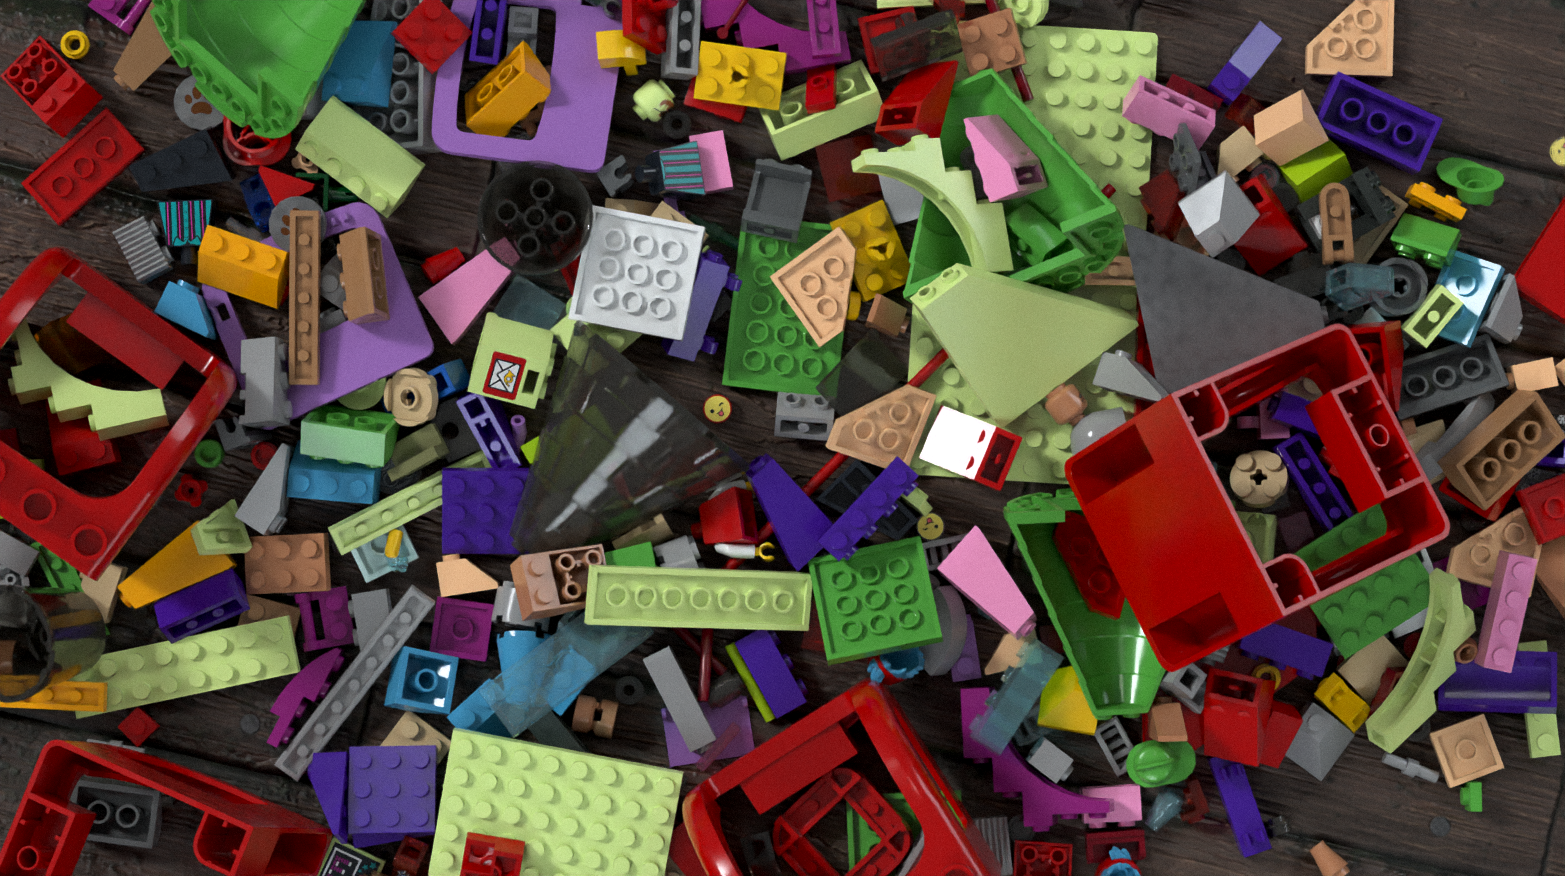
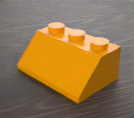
M522 41L465 94L466 126L476 134L505 137L516 122L524 120L538 102L545 101L551 91L550 75L525 41Z
M207 225L198 251V282L278 309L289 279L290 252Z

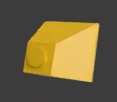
M1072 666L1044 672L1037 726L1094 736L1098 719H1095L1078 683L1079 679Z

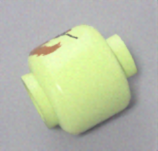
M661 79L658 82L656 80H648L633 94V100L636 105L632 108L643 121L648 117L651 121L657 122L673 109L674 101L672 99L675 95Z

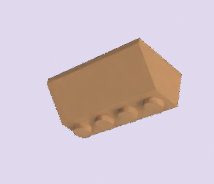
M1517 390L1437 463L1455 488L1482 510H1487L1565 439V434L1537 392Z

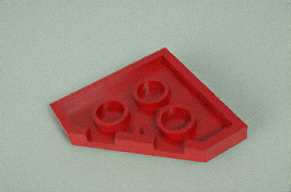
M1066 510L1065 522H1056L1052 540L1089 611L1117 620L1120 618L1126 596L1086 517Z

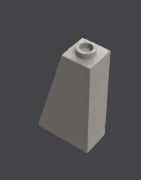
M669 646L644 658L643 661L689 751L697 750L698 754H701L713 748L712 741L716 740L717 737L700 703L697 701V697L672 647Z

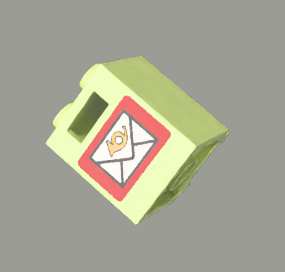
M488 312L477 346L468 392L535 409L538 398L544 399L548 384L547 379L551 375L554 365V356L557 344L552 343L554 331L501 318L495 313Z

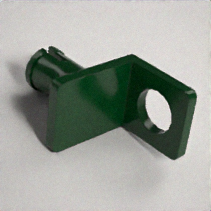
M296 173V178L301 180L324 181V213L330 211L332 203H355L359 201L358 196L347 195L354 193L345 186H333L329 174Z

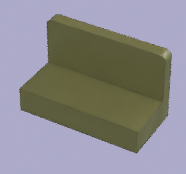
M431 423L395 443L391 457L395 467L387 471L392 482L405 478L450 453L435 423Z

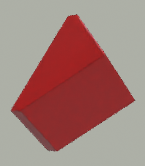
M261 165L258 171L275 207L280 201L289 197L303 196L307 198L317 193L318 187L315 184Z

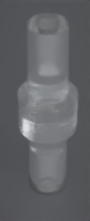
M232 217L224 225L238 235L258 242L264 240L260 236L261 233L253 227L247 228Z

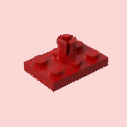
M622 0L623 37L656 55L665 53L667 39L665 13L667 8L677 6L678 0Z

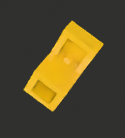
M623 30L596 32L597 54L601 69L624 66L626 75H637V65L647 64L646 49L623 37Z
M1334 672L1329 678L1327 677L1320 682L1317 691L1314 693V698L1338 721L1355 733L1367 720L1370 707L1352 692Z

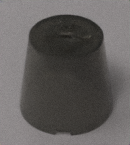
M0 584L1 702L12 703L28 699L90 670L98 662L105 646L106 629L101 611L88 595L79 590L68 588Z

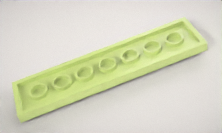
M589 565L584 623L587 625L808 631L812 581L810 572Z
M289 615L188 636L173 644L170 641L65 662L70 681L108 682L107 711H75L76 719L301 671Z

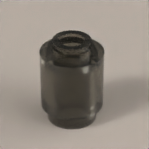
M728 670L710 681L709 702L707 703L712 710L717 707L721 709L743 696L741 690L745 688V685L737 672L732 675Z

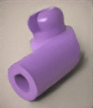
M514 415L511 418L513 437L520 453L522 451L521 446L524 445L527 428L525 418L522 415Z

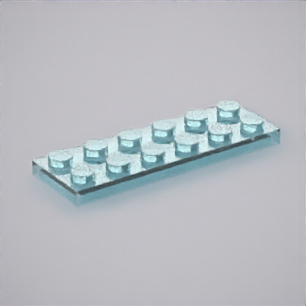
M584 611L479 689L478 692L512 737L515 738L653 635V629L650 626L587 625L584 623Z

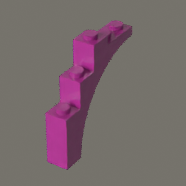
M701 0L700 26L704 25L706 33L718 31L719 28L725 26L742 0ZM746 3L730 27L740 28V30L735 31L737 46L763 50L778 48V52L787 53L784 76L832 64L838 66L851 63L846 31H839L840 57L812 59L810 31H801L779 24L760 14L748 3Z
M995 686L966 687L961 689L964 758H972V763H989L990 758H992L994 792H1002V797H1019L1020 792H1022L1024 827L1032 826V830L1035 832L1050 831V826L1058 823L1057 814H1060L1061 819H1077L1078 814L1089 813V818L1096 819L1107 818V813L1114 811V799L1090 797L1069 791L1049 781L1029 765L1016 750L1005 731L997 707Z

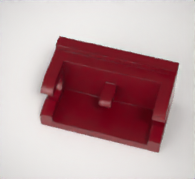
M1136 827L1084 831L1086 863H1099L1110 857L1109 851L1112 850L1113 846L1118 847L1120 850L1123 848L1127 849L1132 860H1143L1146 858L1144 829Z

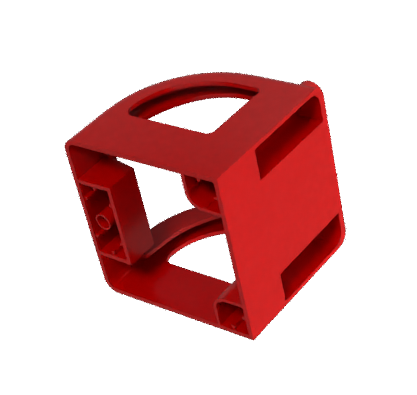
M52 247L42 251L1 297L0 350L36 304L64 275L88 291L66 322L149 382L163 390L183 361L207 377V380L135 480L126 489L112 496L91 497L81 494L73 488L67 487L0 440V516L87 577L98 581L235 392L238 378L230 364L163 316L155 313L152 308L65 247Z
M1342 324L1330 325L1169 394L1067 459L1064 465L1066 479L1158 662L1169 672H1175L1443 540L1450 531L1449 519L1350 329ZM1305 378L1313 380L1323 396L1304 407L1358 512L1361 513L1380 504L1387 522V530L1383 536L1310 572L1307 564L1294 554H1283L1262 564L1202 446V443L1222 432L1227 427L1230 418L1269 399Z
M870 677L863 679L697 784L687 793L682 804V815L686 830L707 876H743L724 837L720 824L721 808L715 799L740 784L759 815L850 759L860 751V748L841 719L856 710L876 750L923 829V854L917 865L905 876H1001L1002 866L888 685L871 680ZM924 764H925L926 767L928 768V770H929V772L931 773V775L933 776L934 780L936 781V783H937L938 786L940 787L941 791H942L943 794L945 795L946 799L948 800V802H949L950 805L952 806L953 810H954L955 813L957 814V816H958V818L960 819V821H961L963 827L961 826V824H960V822L958 821V819L956 818L955 814L953 813V811H952L951 808L949 807L948 803H947L946 800L944 799V797H943V795L941 794V792L939 791L938 787H937L936 784L934 783L933 779L931 778V776H930V774L928 773L927 769L925 768Z
M52 740L43 747L1 849L0 876H72L97 815L69 800L77 782L83 775L116 779L150 787L205 811L193 842L195 856L203 865L227 876H317L331 843L333 833L331 828L253 793L162 758L103 743Z

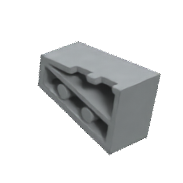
M274 336L241 340V375H245L246 390H240V400H245V415H239V424L256 429L290 425L289 418H292L293 408L287 395V389H290L291 385H289V373L286 372L285 360H288V347L283 339Z

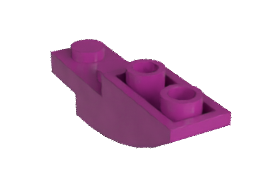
M337 647L321 655L301 670L285 687L270 712L280 717L267 743L277 748L282 743L287 744L295 730L291 727L295 718L300 719L308 706V703L304 702L305 699L308 698L315 702L318 701L319 697L324 699L332 685V683L328 682L333 671L339 672L345 661V657L342 656L344 649Z

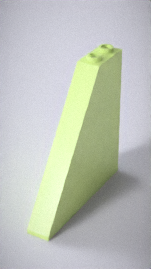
M959 263L945 269L939 277L928 285L921 287L910 298L989 417L1001 429L1139 326L1138 322L1124 309Z

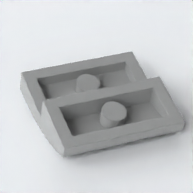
M879 175L885 204L893 225L918 219L924 195L896 179Z

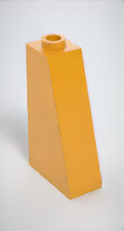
M197 520L117 586L121 591L119 597L129 608L131 606L135 609L143 608L228 569H234L238 564L230 554L199 555L190 531L200 522V520Z

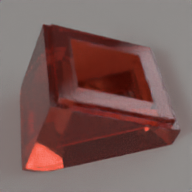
M1240 93L1225 113V117L1239 127L1244 125L1249 133L1254 135V115L1266 108L1253 97Z

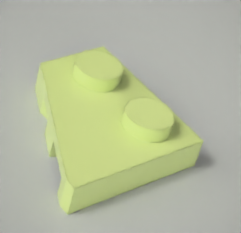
M235 499L228 501L223 507L211 513L206 519L201 520L190 530L199 555L247 553L253 547L243 521L234 516L238 511Z

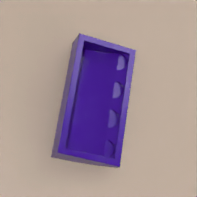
M1516 651L1511 673L1484 668L1474 663V660L1466 664L1455 661L1456 671L1439 686L1438 710L1556 714L1557 652Z

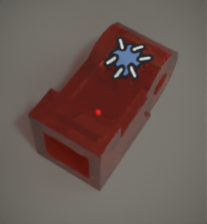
M405 835L392 863L394 868L391 876H417L429 845ZM408 846H412L418 849L420 852L412 851L408 848Z

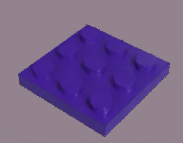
M442 468V554H529V468Z
M436 745L349 747V835L425 834L436 832Z

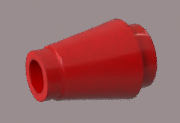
M454 247L425 259L421 269L430 283L434 285L449 276L465 259L460 250Z

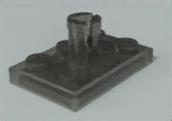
M952 8L935 13L933 16L919 21L914 13H904L900 15L902 20L899 18L895 20L897 29L870 39L882 82L963 52L956 17Z

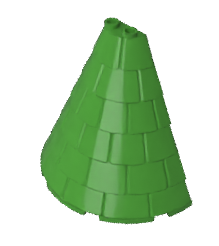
M152 0L155 7L150 11V14L163 41L181 68L188 66L191 69L193 76L197 80L195 87L217 110L241 128L249 124L254 130L255 135L274 139L289 134L299 124L308 103L312 100L324 74L329 70L358 13L363 9L366 0Z
M994 69L981 70L972 77L954 82L940 134L945 169L959 167L960 171L971 170L976 201L989 199L984 192L983 179L975 163V154L971 142L966 135V126L963 119L998 114L1040 159L1048 187L1021 198L991 203H1002L1005 217L1023 204L1028 203L1067 237L1066 242L1051 253L1049 260L1031 266L1010 248L1014 270L1003 276L1063 293H1069L1085 284L1084 276L1089 273H1101L1120 251L1124 242L1122 228H1125L1120 211L1079 167L1077 162L1058 144L1054 136L1036 119L1035 115L1015 96L1013 90ZM925 196L923 197L910 253L909 263L911 265L905 290L903 291L904 298L912 303L910 298L921 287L931 283L945 269L952 267L956 263L972 267L959 234L941 210Z
M1072 489L1056 490L1055 497L1050 493L1038 492L1007 502V506H1004V518L1033 576L1032 580L1063 643V649L1079 679L1078 683L1093 716H1095V719L1109 720L1112 719V715L1138 718L1140 713H1148L1166 670L1158 662L1127 598L1125 597L1120 618L1117 620L1089 611L1052 540L1056 522H1065L1066 510L1085 517ZM1230 499V501H1231V503H1232V505H1233V507H1234V509H1235V501H1233V500Z

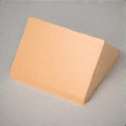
M1303 89L1254 115L1256 146L1279 166L1329 141Z

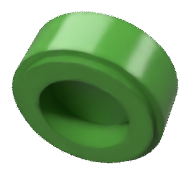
M206 439L196 446L195 458L201 466L214 468L223 462L225 450L220 442Z

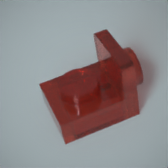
M1196 777L1185 780L1187 788L1182 789L1188 806L1193 804L1194 808L1178 814L1181 821L1187 820L1189 824L1205 819L1204 814L1210 812L1199 780Z

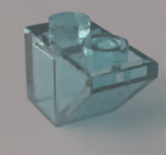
M1348 263L1326 271L1325 296L1345 312L1394 294V269L1392 267Z

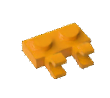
M1420 182V184L1414 183L1409 187L1405 197L1410 199L1408 204L1418 209L1423 205L1435 211L1434 217L1443 222L1447 219L1454 222L1462 220L1467 209L1460 206L1462 202L1449 195L1442 197L1435 193L1436 189L1424 182Z

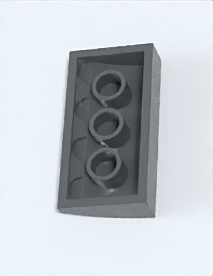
M1489 333L1474 338L1471 348L1454 344L1404 360L1399 411L1394 412L1399 422L1509 387L1510 384Z

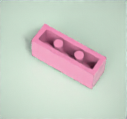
M1141 75L1123 100L1122 116L1133 124H1140L1151 129L1159 136H1166L1173 140L1179 123H1186L1198 151L1215 127L1216 110Z

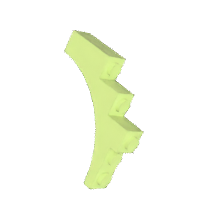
M926 134L911 137V141L902 147L891 148L887 152H879L877 148L861 151L860 156L851 161L853 172L874 173L896 179L916 189L931 200L949 219L959 234L973 268L1002 276L1014 270L1002 203H991L989 199L976 201L971 170L960 171L959 167L945 169L940 138H928Z
M26 318L12 334V341H18L19 350H14L17 366L11 367L13 378H9L8 383L11 395H17L20 404L48 398L51 413H57L60 423L88 417L91 431H97L100 441L169 426L160 389L116 391L93 386L71 376L52 362L40 349L31 334Z
M1438 568L1429 574L1430 596L1428 612L1416 650L1392 692L1365 722L1369 741L1390 754L1437 711L1434 691L1456 671L1453 652L1476 631L1474 613L1467 605L1463 604L1459 580L1453 574L1445 573Z

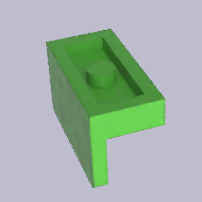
M1028 203L1023 204L1005 217L1010 248L1031 266L1049 260L1051 253L1067 240V237Z

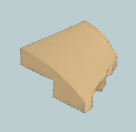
M660 514L654 517V520L638 526L629 533L612 541L615 549L618 550L651 541L654 548L675 536L664 516Z

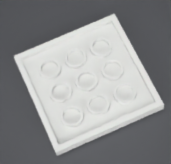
M591 205L568 319L683 342L706 228Z

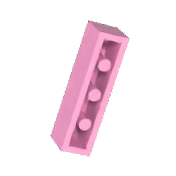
M1503 550L1499 551L1477 646L1478 653L1474 663L1484 668L1508 673L1512 672L1537 559Z

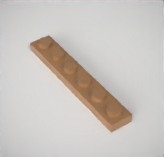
M290 210L289 385H320L321 211Z

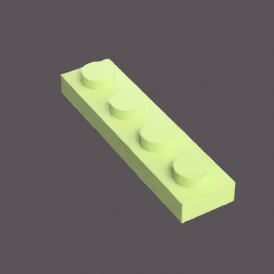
M1539 640L1518 643L1516 651L1548 652L1547 641ZM1524 713L1530 758L1561 755L1556 714Z

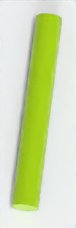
M735 642L729 644L725 649L766 723L776 717L736 647Z

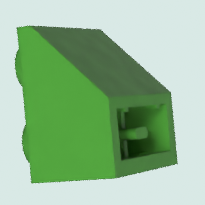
M1404 213L1392 234L1391 242L1400 257L1410 260L1419 257L1426 260L1425 264L1442 269L1443 265L1451 267L1461 238V232L1459 229Z

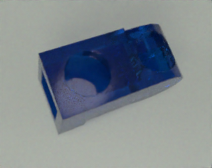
M259 173L239 182L256 227L264 233L269 230V219L275 205Z

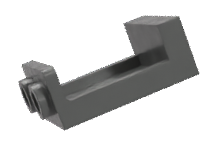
M757 159L746 209H744L742 215L741 231L797 243L811 187L813 171L802 165L790 166L781 164L774 159Z

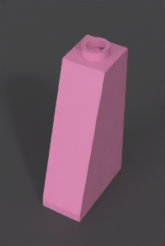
M501 238L419 296L421 302L452 345L460 342L522 264L518 259L522 253L513 240L507 243L504 238Z
M975 525L937 569L943 578L1015 639L1019 640L1022 636L1026 637L1033 631L1036 626V615L981 530Z

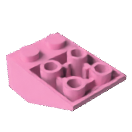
M998 114L963 119L966 126V135L971 142L975 154L974 160L983 179L984 192L990 202L1021 198L1048 187L1040 159Z

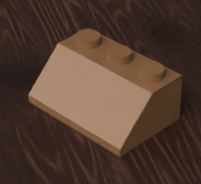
M359 227L339 235L340 244H337V255L343 265V272L340 273V283L342 289H345L346 301H343L345 317L354 324L390 320L381 235L367 227Z

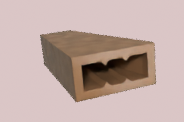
M153 1L150 3L113 69L117 74L114 77L115 81L124 90L129 87L133 91L137 89L172 55L150 14V11L155 7Z

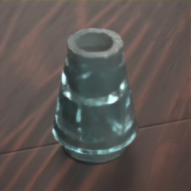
M1165 788L1163 792L1159 791L1144 823L1158 832L1160 828L1182 810L1181 805L1184 803V800L1169 788Z

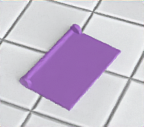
M747 696L700 703L717 737L716 740L712 741L714 747L701 754H698L697 750L689 751L668 708L661 709L670 767L743 756L754 749Z

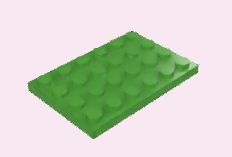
M802 221L797 243L746 233L740 230L735 274L743 282L739 292L733 291L722 386L833 396L836 399L844 331L819 347L770 278L775 272L831 233L833 230L829 224Z

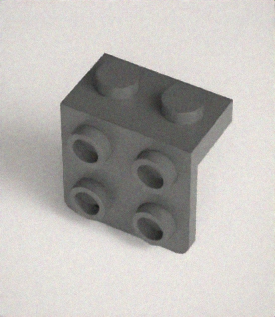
M1179 123L1177 133L1173 136L1174 151L1169 157V165L1171 171L1177 175L1179 190L1183 191L1185 196L1216 177V174L1206 151L1198 152L1187 124Z

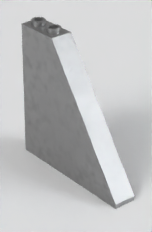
M1124 225L1125 238L1156 381L1168 394L1325 328L1324 324L1329 323L1326 306L1320 307V302L1133 225Z

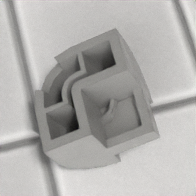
M1122 406L1092 412L1085 415L1075 424L1071 433L1072 456L1124 424L1126 420Z

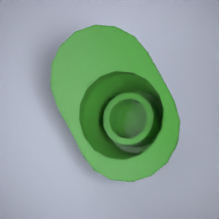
M1452 157L1444 159L1438 163L1436 168L1437 175L1446 183L1455 186L1458 198L1467 204L1490 206L1493 202L1495 190L1504 183V176L1499 171L1463 158Z
M1150 740L1136 745L1129 752L1126 760V769L1130 778L1136 784L1143 787H1158L1186 779L1193 772L1196 764V755L1192 746L1187 741L1157 742Z

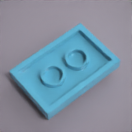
M1459 251L1455 252L1451 267L1443 265L1435 285L1440 284L1464 304L1437 335L1438 337L1471 348L1505 271L1502 266Z

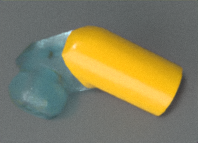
M396 529L388 533L385 555L389 568L392 571L405 572L408 568V558L400 557L399 555L403 532Z

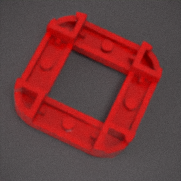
M850 767L833 769L824 774L783 815H780L774 823L773 848L777 855L782 856L799 876H841L805 837V834L843 798L847 800L881 838L880 842L845 876H888L906 859L914 843V837L908 822L863 773Z

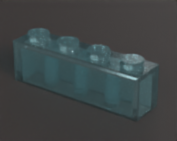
M1037 639L1031 640L1030 644L1026 641L1022 644L1016 654L1020 659L1014 668L1010 665L1007 667L1000 678L1004 682L998 692L994 689L984 702L988 706L982 716L977 713L968 727L972 730L968 737L997 756L1001 755L1064 659V657Z

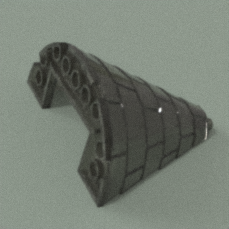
M580 320L576 321L567 355H564L555 392L552 395L545 425L541 428L534 459L530 464L522 497L518 503L509 535L514 539L510 544L524 555L526 551L530 554L607 543L618 538V535L652 521L654 517L660 514H665L683 506L686 502L719 488L720 485L746 475L745 473L750 469L749 464L603 338L591 331Z

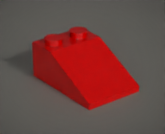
M1400 320L1345 325L1353 333L1393 412L1399 411L1404 355Z
M101 379L86 382L103 388ZM48 398L45 399L52 448L59 476H71L122 462L116 438L100 441L97 431H91L88 417L60 423L57 413H51Z

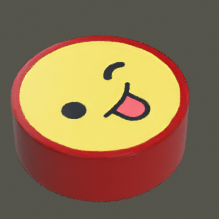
M716 394L706 399L703 405V412L710 422L723 423L730 417L732 406L725 396Z

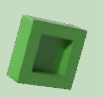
M1468 781L1464 783V788L1460 789L1461 805H1465V810L1482 812V782Z

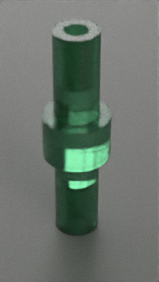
M692 213L689 221L695 225L705 227V232L709 235L708 238L714 242L718 240L738 251V238L725 232L724 227L715 222L711 224Z

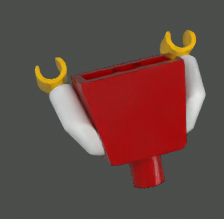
M739 480L719 485L708 501L700 505L701 521L691 525L693 537L696 540L703 539L706 545L715 547L718 553L731 558L754 559V556H760L765 562H771L775 559L774 556H764L762 554L766 548L774 549V545L769 542L761 544L760 547H755L754 545L759 543L752 493L756 494L749 480L748 482Z

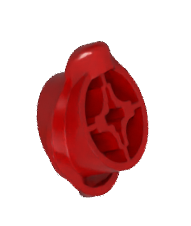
M225 115L223 117V148L233 163L243 166H269L281 161L288 153L291 146V132L273 140L272 138L255 135L251 125L248 124L240 133L241 137L236 140L237 124ZM256 143H262L265 145V147L259 149L246 148L247 146L251 147Z

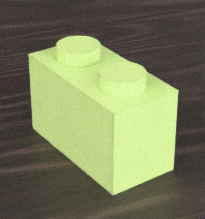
M1436 284L1426 296L1423 304L1401 326V330L1420 346L1427 348L1464 303L1444 286Z

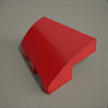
M467 832L460 876H519L525 841Z

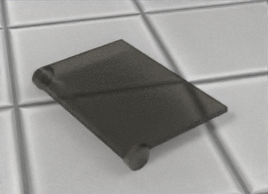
M871 328L816 386L817 391L841 417L887 395L908 373L905 366L879 339L880 334L874 328Z

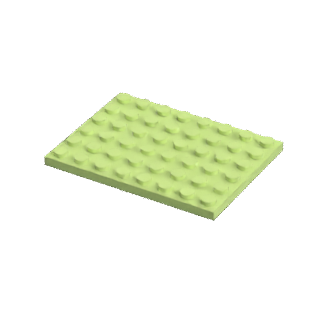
M454 728L428 876H460L467 832L525 841L519 876H665L684 772Z

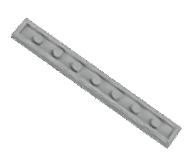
M414 585L410 586L274 764L276 767L298 782L308 769L309 764L312 763L313 753H320L433 607L435 601Z

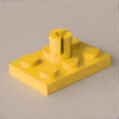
M701 41L694 98L780 110L787 53Z
M879 200L830 222L832 230L841 226L857 248L853 280L863 302L875 298L876 293L881 295L906 284L910 263L883 200Z

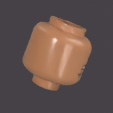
M1062 383L1046 395L1048 400L1045 403V408L1058 425H1065L1069 422L1071 426H1074L1085 417L1083 411L1087 408L1088 402L1075 385L1069 384L1066 386L1065 383Z

